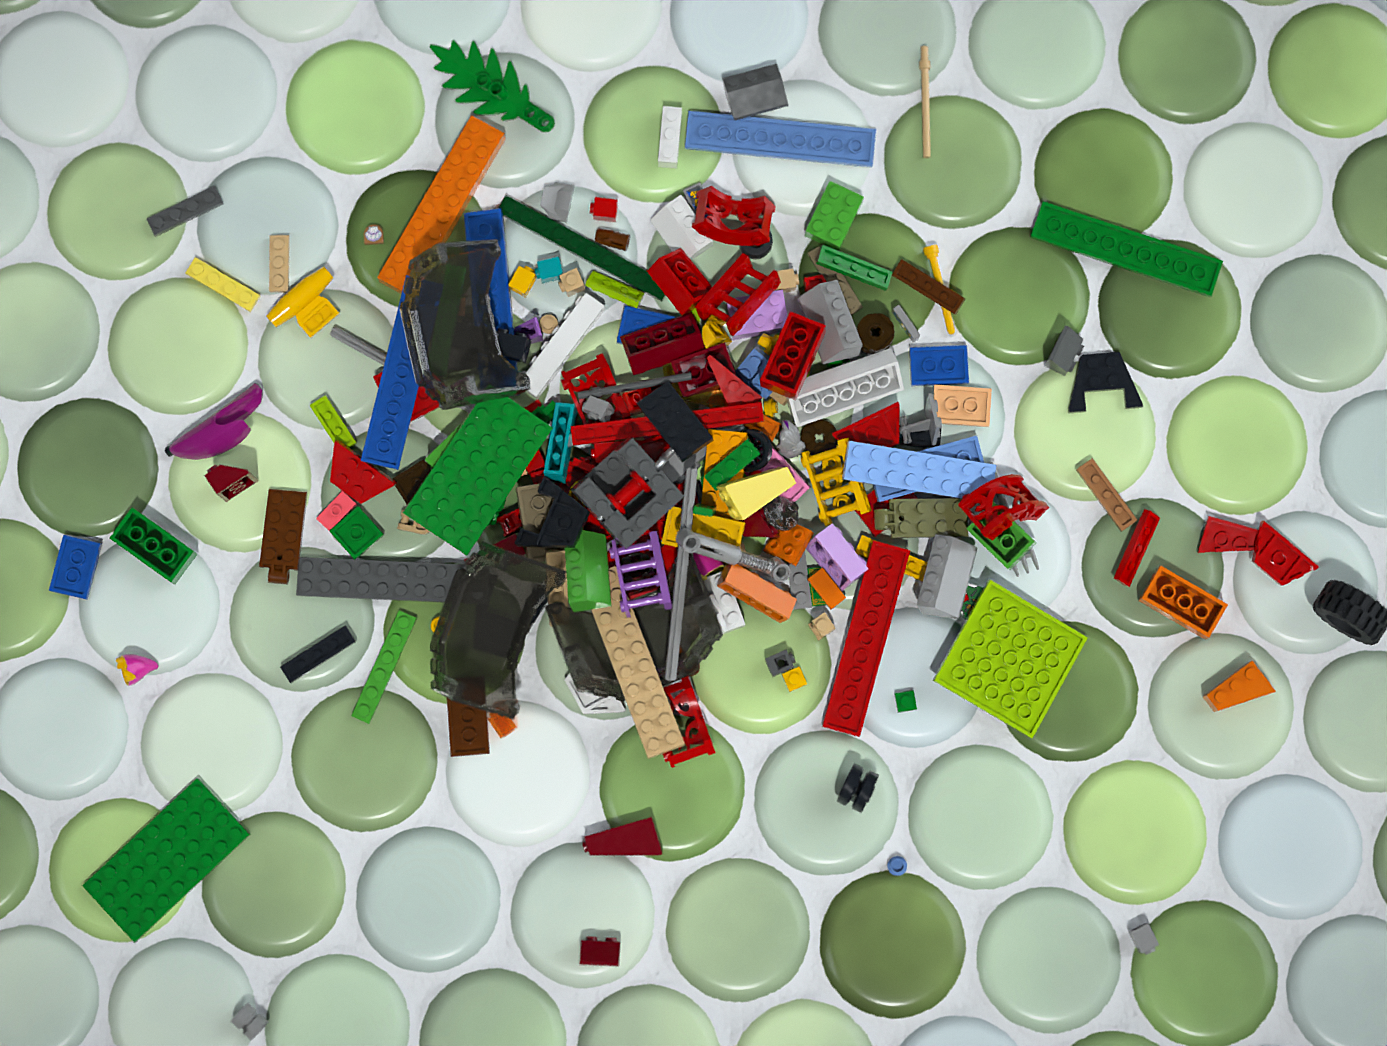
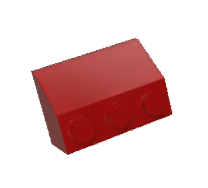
M682 248L660 257L647 271L681 315L694 310L697 303L712 288Z

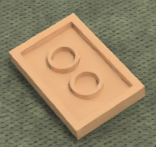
M934 385L933 399L937 400L938 403L937 416L941 417L942 424L989 427L992 389Z

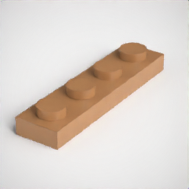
M1093 458L1076 469L1077 473L1121 532L1137 521L1134 514Z

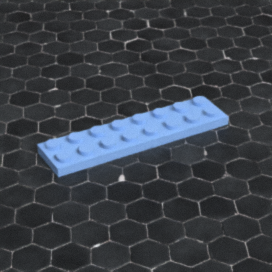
M848 441L842 479L962 499L964 495L995 479L996 465Z

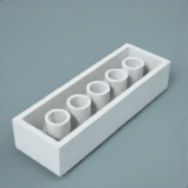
M889 348L806 377L797 400L786 397V401L795 426L800 427L904 390L898 361L892 349Z

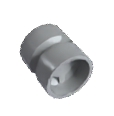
M247 1003L234 1016L231 1023L238 1029H243V1034L250 1040H253L267 1025L268 1021L261 1014L256 1015V1010Z

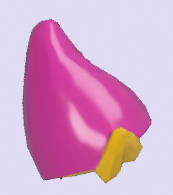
M126 654L116 658L118 663L117 669H121L127 686L136 684L145 675L158 669L157 662L143 656Z

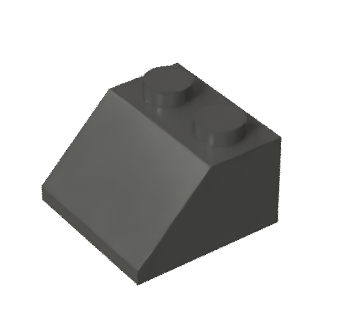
M1065 325L1047 359L1045 367L1064 376L1067 372L1071 373L1076 364L1073 361L1075 356H1080L1084 345H1082L1084 339Z

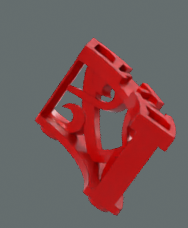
M713 186L697 191L696 198L698 199L692 228L700 235L721 243L738 246H759L770 242L771 218L776 206L766 196L742 198L741 201L732 200V196L718 191ZM729 215H736L745 224L731 230L724 225L721 219Z
M603 353L597 355V359L567 372H561L563 379L560 380L564 390H569L583 425L592 424L596 421L591 419L586 421L582 412V406L586 398L579 399L578 403L574 391L589 390L591 385L592 387H597L594 383L595 380L598 384L600 380H604V387L616 385ZM597 369L591 376L587 374V372ZM584 374L587 381L584 382L581 379H577L580 385L575 387L571 379ZM613 393L606 399L607 402L615 405V411L609 421L631 419L620 393Z
M1015 474L1001 476L983 484L973 492L964 495L958 504L978 527L982 535L991 540H994L1003 531L1013 526V521L1018 519L1021 522L1026 520L1037 521L1050 508L1045 502L1039 501L1022 482L1024 480L1022 476ZM996 493L1013 497L1012 508L1003 505L992 507ZM979 503L980 505L976 506L975 511L981 513L974 515L970 509ZM985 518L987 525L984 526L979 520Z
M689 676L681 678L682 681L663 687L665 694L671 701L669 705L672 712L676 709L681 715L686 717L695 716L696 719L687 726L685 737L682 736L687 750L674 755L672 750L663 753L665 763L669 762L671 768L675 767V764L706 753L709 756L716 753ZM683 690L673 699L671 693ZM680 703L682 707L684 704H688V711H682L678 704ZM696 728L698 733L696 735L692 734V738H689L690 730ZM690 745H699L690 749Z

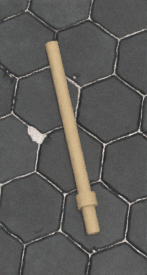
M928 46L921 47V61H919L922 87L923 158L931 157L929 70L931 68L930 61H928Z

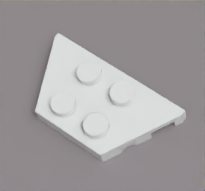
M588 646L565 678V682L582 713L625 712L624 706L591 647Z

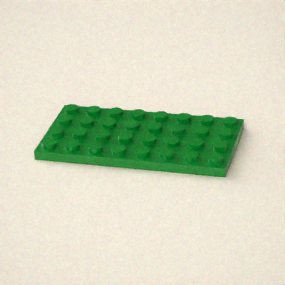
M488 385L402 513L467 556L553 428L491 385Z
M197 778L82 886L126 935L136 943L251 834Z

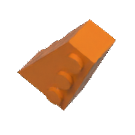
M1250 661L1210 690L1203 698L1211 709L1216 712L1274 693L1276 690L1255 663Z

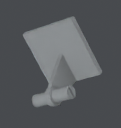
M932 393L928 394L925 407L926 420L908 425L906 416L899 418L901 426L899 430L900 434L903 435L905 444H907V441L908 443L912 442L910 432L929 430L931 443L936 445L937 438L940 437L939 429L942 428L941 417L937 416L938 403L937 400L933 399Z

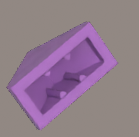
M537 317L514 328V335L516 332L526 334L531 344L543 341Z

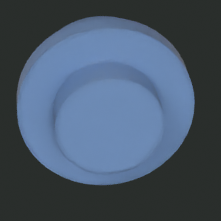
M900 856L892 857L888 862V870L892 875L900 876L907 870V863Z

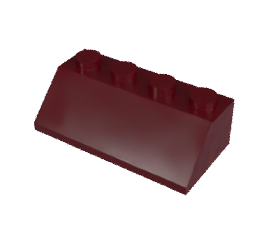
M692 312L620 337L633 375L662 367L665 364L671 363V361L705 350L700 330Z

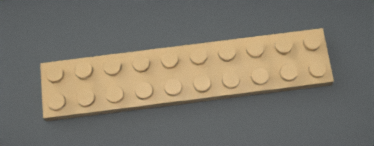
M614 566L609 568L612 607L592 609L591 611L647 758L650 759L682 747L685 743L633 609H630V618H627L625 612H621L619 601L623 599L617 568Z

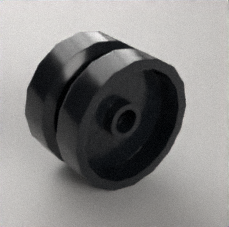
M854 763L836 802L846 806L849 804L852 796H854L852 809L862 813L875 790L879 774L869 771L864 779L861 780L864 771L863 767Z

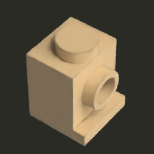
M826 613L821 614L808 624L818 641L836 629Z

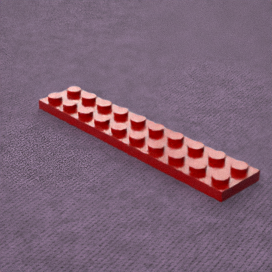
M873 540L867 561L868 570L864 573L822 727L860 737L911 550Z

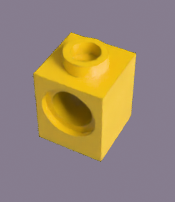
M518 266L508 284L510 290L526 298L537 279L536 274H534L535 271L528 266H524V268Z

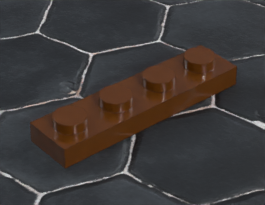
M901 259L892 274L898 280L955 315L966 300V298Z

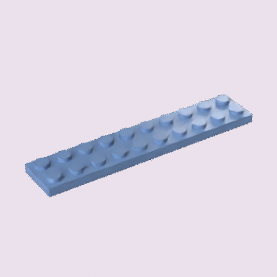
M689 111L685 149L872 168L876 129L747 117L734 121L732 115Z

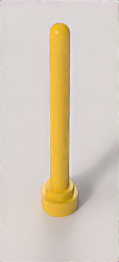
M938 245L924 247V255L930 260L934 279L943 284L937 260L939 253ZM941 306L947 332L952 335L955 333L951 312Z

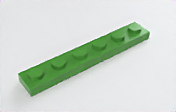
M400 610L398 611L351 715L352 717L370 724L416 623V617Z

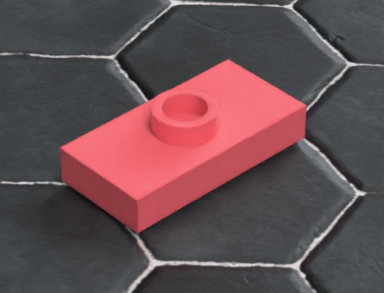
M342 491L316 519L330 531L357 504Z

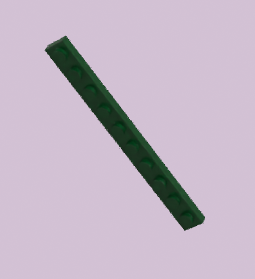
M507 195L504 197L498 209H502L505 218L661 302L665 298L663 291L646 270Z

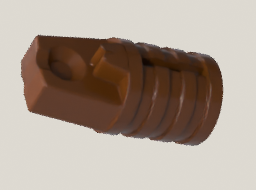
M598 229L595 235V242L607 247L627 251L630 235L613 230Z

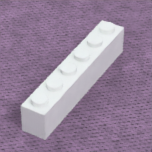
M587 293L584 296L580 295L574 304L576 307L572 312L569 310L563 318L564 323L561 327L558 325L554 329L552 339L542 345L540 355L533 357L529 363L531 367L527 372L523 371L518 378L519 387L537 400L605 311V306Z

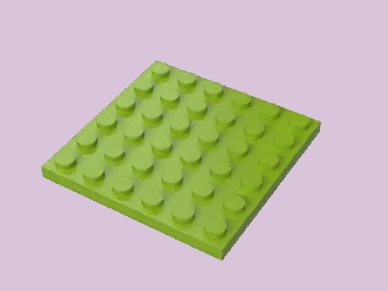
M988 580L932 681L1027 737L1033 738L1088 637L994 581Z

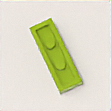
M592 271L585 286L594 291L603 293L634 308H638L645 294L595 271Z
M326 395L309 405L333 443L339 440L349 448L357 444Z

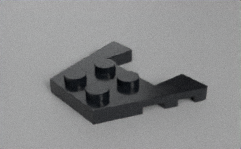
M1120 352L1081 355L1068 414L1086 412L1085 392L1123 390L1125 409L1143 408L1142 400Z
M544 476L537 492L554 499V502L540 533L537 534L521 528L514 544L518 547L575 548L590 512L554 484L548 477Z

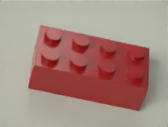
M790 311L761 376L760 386L797 400L826 333V325Z

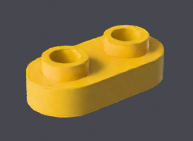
M838 455L822 460V472L841 467V459ZM833 461L835 466L829 467L828 462ZM842 474L823 480L824 488L827 491L841 487L843 483ZM830 480H835V481H836V485H835V486H831V485L829 484V481H830Z

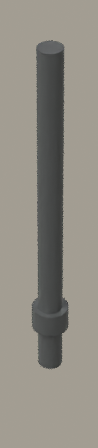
M689 372L603 388L597 386L592 387L591 390L578 392L579 399L589 398L591 395L601 398L602 395L663 385L667 381L669 383L692 380V375Z

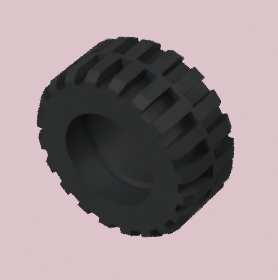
M1328 581L1313 603L1314 612L1324 622L1347 637L1363 644H1377L1387 629V608L1362 590L1343 581Z

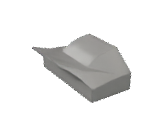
M555 182L553 185L544 186L540 206L545 210L549 219L567 223L574 185Z

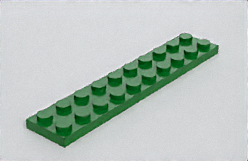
M1042 201L1030 237L1210 298L1212 297L1223 263L1222 260Z

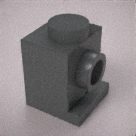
M787 650L765 659L772 678L793 669V664L796 663L791 652L788 653ZM779 660L785 662L783 667L778 666L777 662Z

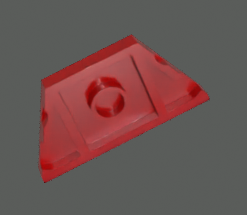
M896 402L832 433V436L838 441L848 438L849 441L890 448L899 445L900 404Z
M339 440L334 442L330 482L357 502L362 504L397 484L395 480L374 465L362 462L361 456Z
M1265 521L1260 522L1252 562L1276 583L1284 586L1292 580L1304 576V574L1319 568L1318 565Z

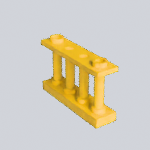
M848 438L837 441L838 445L836 448L813 456L810 455L809 451L802 452L801 463L807 469L820 509L819 518L825 526L833 524L831 518L857 510L861 514L872 511L863 483L850 481L847 485L826 492H822L819 481L843 474ZM837 455L842 456L844 463L841 467L819 474L816 473L813 463ZM848 492L855 494L856 500H854V503L828 510L826 499Z

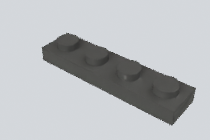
M213 186L146 220L154 236L157 237L223 205V202L216 187Z

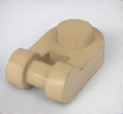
M404 510L401 511L400 516L402 518L401 522L398 523L397 529L421 535L430 533L429 530L415 521L413 526L408 525L409 517L402 513Z

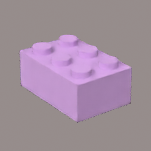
M783 290L773 291L747 320L742 329L732 336V340L762 336L763 333L767 335L780 333L788 317ZM750 295L736 297L735 299L744 303ZM726 303L728 315L732 317L738 309Z
M833 524L817 534L806 547L810 555L827 572L841 592L857 581L868 570L865 560L856 554L853 545L844 539L841 530Z

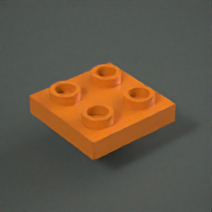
M781 517L782 522L777 525L780 537L770 538L763 551L791 565L797 566L814 532Z

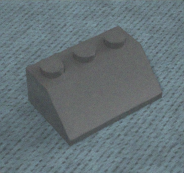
M777 64L722 78L724 92L734 121L788 106L782 77Z

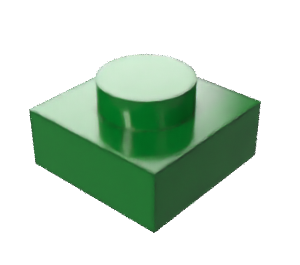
M914 690L894 694L897 713L917 710Z

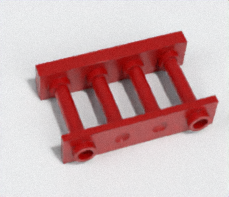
M742 253L697 303L695 309L699 318L704 321L710 315H713L726 322L730 335L734 336L742 329L743 325L770 294L779 287L781 280L776 270H773L766 276L753 269L749 256ZM746 275H750L762 283L755 290L740 281ZM734 288H737L749 294L750 297L743 303L729 294ZM723 301L738 309L732 317L717 309Z

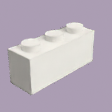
M663 106L658 167L677 169L682 121V108Z

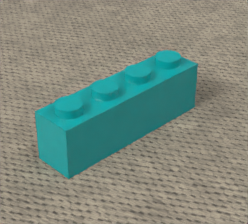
M558 402L555 404L552 422L553 429L550 433L544 467V476L548 477L552 482L566 484L572 449L571 426H576L578 415L575 404Z

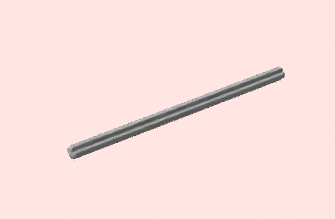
M337 327L331 330L330 335L333 338L384 365L386 354ZM443 387L450 403L470 413L475 405L474 403Z
M695 468L686 469L680 530L684 528L692 530L698 472ZM679 545L665 680L675 681L677 676L689 553Z

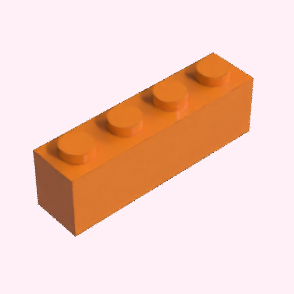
M738 564L726 565L717 583V587L779 623L790 618L797 601L789 592L775 587L774 583L765 581L757 573L750 572Z

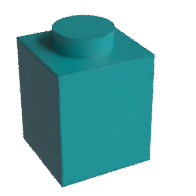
M559 256L538 261V267L534 268L537 279L541 278L542 284L560 280L559 275L563 274Z

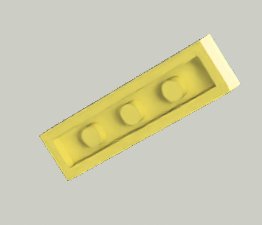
M196 257L185 272L186 275L249 312L252 311L261 297L259 294Z

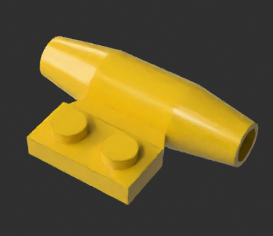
M323 266L305 277L276 303L266 317L275 327H278L296 316L300 327L312 338L340 314L328 299L319 296L332 281L333 276Z

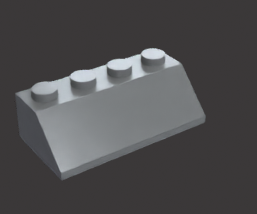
M838 280L820 283L798 297L804 316L826 325V333L818 349L822 364L859 356L862 342Z
M935 535L917 602V607L922 614L953 619L960 618L978 549L976 546L955 537Z

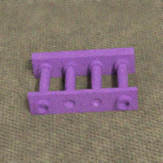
M657 531L649 532L650 539L647 542L630 545L627 549L623 547L618 548L616 541L611 540L610 555L611 559L615 558L623 599L619 601L621 612L626 613L627 618L631 617V608L660 603L664 604L665 610L672 609ZM647 549L649 551L653 550L654 557H650V560L621 565L619 555ZM649 567L657 569V575H654L652 578L624 583L623 573ZM652 585L660 586L661 592L658 595L631 601L627 599L626 591Z

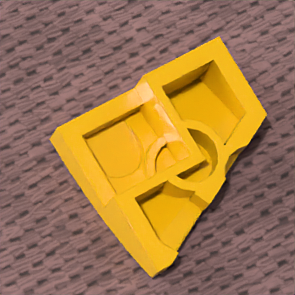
M710 315L702 328L704 345L706 348H710L725 342L726 346H728L732 341L722 327L726 322L713 315Z

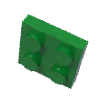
M359 506L330 530V533L354 560L358 559L384 536Z

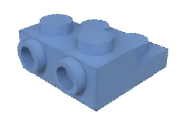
M756 346L736 369V374L738 378L762 396V398L767 399L773 391L761 387L760 379L770 356Z

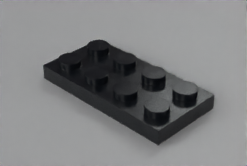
M669 381L637 402L638 407L682 463L714 441L713 437Z

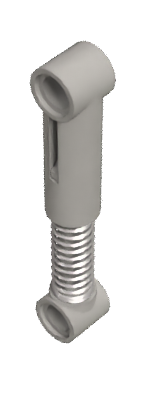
M689 528L681 529L676 535L677 544L688 553L694 552L731 565L746 566L747 568L763 572L778 582L786 581L790 576L789 566L779 558L768 559L756 554L754 555L753 553L741 550L738 546L695 533Z

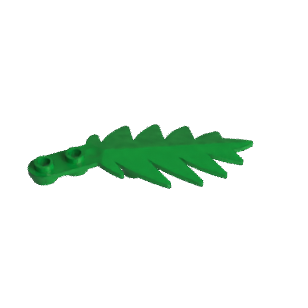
M452 40L449 50L437 45H430L433 53L441 60L440 63L434 66V69L447 74H455V76L443 83L442 87L446 89H470L455 99L457 103L488 101L474 110L473 113L475 115L506 113L501 117L502 121H510L519 117L543 133L550 132L554 128V118L529 102L530 94L527 85L523 86L521 92L519 79L511 61H508L503 79L501 66L493 48L490 49L485 68L480 50L474 41L471 43L467 59L460 46L454 40Z

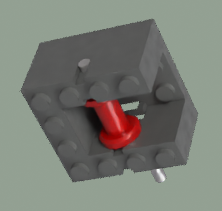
M626 438L570 489L617 543L625 549L684 497L679 489L660 470L666 461L675 454L672 449H667L660 456L659 460L654 463L633 438Z

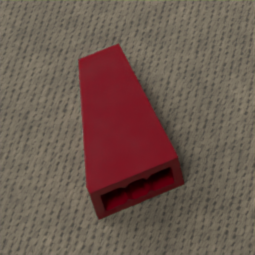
M652 817L584 836L585 841H582L585 853L589 852L590 856L663 855Z

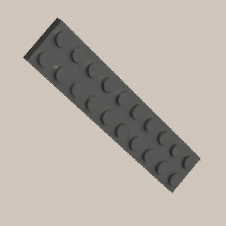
M300 557L296 596L488 604L490 566Z

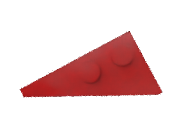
M709 355L707 357L728 406L758 403L762 396L713 356Z

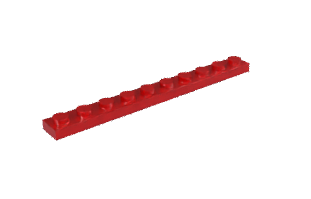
M762 402L692 411L705 429L764 422ZM647 417L571 426L573 446L660 435Z

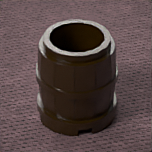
M871 313L864 316L857 325V332L862 342V352L872 355L889 349L895 333L894 325L889 317L881 313ZM878 328L880 336L873 337L871 329Z

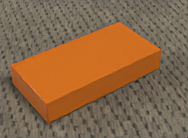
M823 568L807 579L830 610L846 599L845 595Z

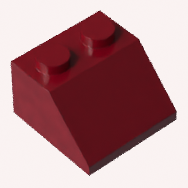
M586 936V940H581L579 965L619 967L621 942H617V938L605 937V941H597V937Z

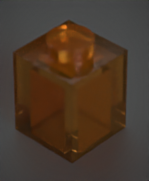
M497 708L489 714L491 717L488 718V721L501 739L518 729L504 708L501 710Z

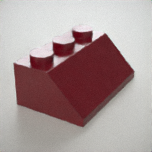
M214 465L204 475L215 493L226 502L258 482V479L248 470L225 465Z

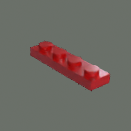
M1144 509L1114 576L1115 580L1127 587H1130L1160 520V517L1150 510Z

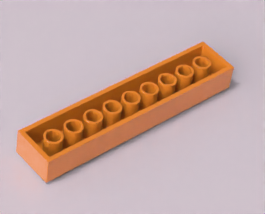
M471 115L377 278L380 283L402 294L406 275L421 279L426 278L506 140L503 132Z

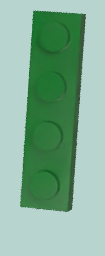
M825 245L821 246L816 261L817 265L884 291L888 289L892 276V271Z

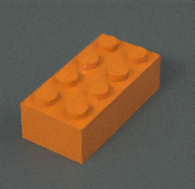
M1161 565L1155 570L1138 600L1205 640L1210 638L1228 606L1225 602Z

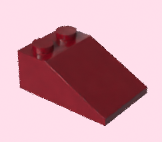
M725 342L671 361L675 375L689 372L692 375V380L678 382L683 398L720 389L707 360L709 355L713 356L737 376Z

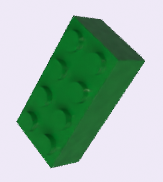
M133 507L109 537L113 542L174 585H176L198 555V553Z

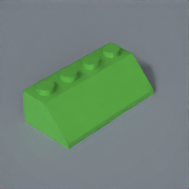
M583 530L576 547L565 548L568 602L573 612L612 607L606 535Z

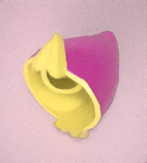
M693 552L694 577L699 582L707 580V576L718 570L722 572L728 564Z

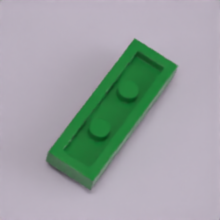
M747 439L710 470L704 478L717 491V486L727 483L761 453Z

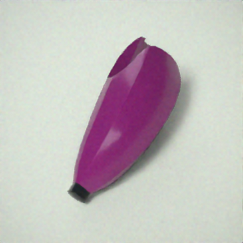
M254 383L245 392L212 416L179 437L170 446L165 447L167 456L174 455L191 460L207 459L237 446L251 431V428L244 420L260 405L262 401L261 387Z

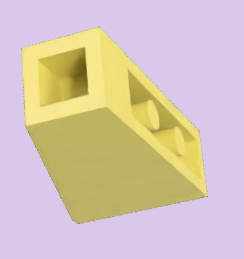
M777 467L717 486V489L719 490V497L728 507L729 515L735 520H744L791 488L796 482L788 467Z

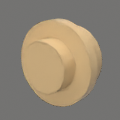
M545 315L539 321L541 331L546 334H551L558 326L557 319L552 315Z

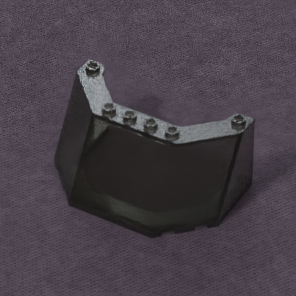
M497 239L437 243L409 261L408 268L411 272L410 277L405 280L403 293L406 296L405 300L400 304V313L416 384L419 387H424L426 389L425 393L432 400H437L442 410L518 395L531 389L530 378L526 373H520L502 355L498 342V333L495 328L494 315L488 295L495 262L501 255V248Z
M483 541L479 545L480 550L477 553L473 552L465 561L466 566L456 571L432 637L430 651L433 652L434 658L430 660V673L434 674V680L431 681V689L452 701L514 720L520 710V705L516 699L515 669L518 665L519 654L524 649L525 637L531 629V620L537 612V607L555 588H559L565 583L567 571Z
M689 553L680 637L682 652L679 653L675 681L665 680L672 609L665 610L664 604L660 603L632 608L662 686L695 674L699 669L698 665L700 662L706 660L713 650L712 646L715 641H719L723 636L711 598L692 553ZM677 557L674 559L675 565L667 575L671 602L673 601ZM660 586L656 592L641 598L658 595L661 592ZM553 602L546 605L545 609L577 692L584 693L589 691L596 696L605 698L612 696L616 700L626 701L593 614L587 611L573 612L572 608L566 607L563 602Z

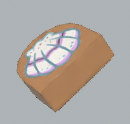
M369 225L364 231V244H384L382 229L377 225Z

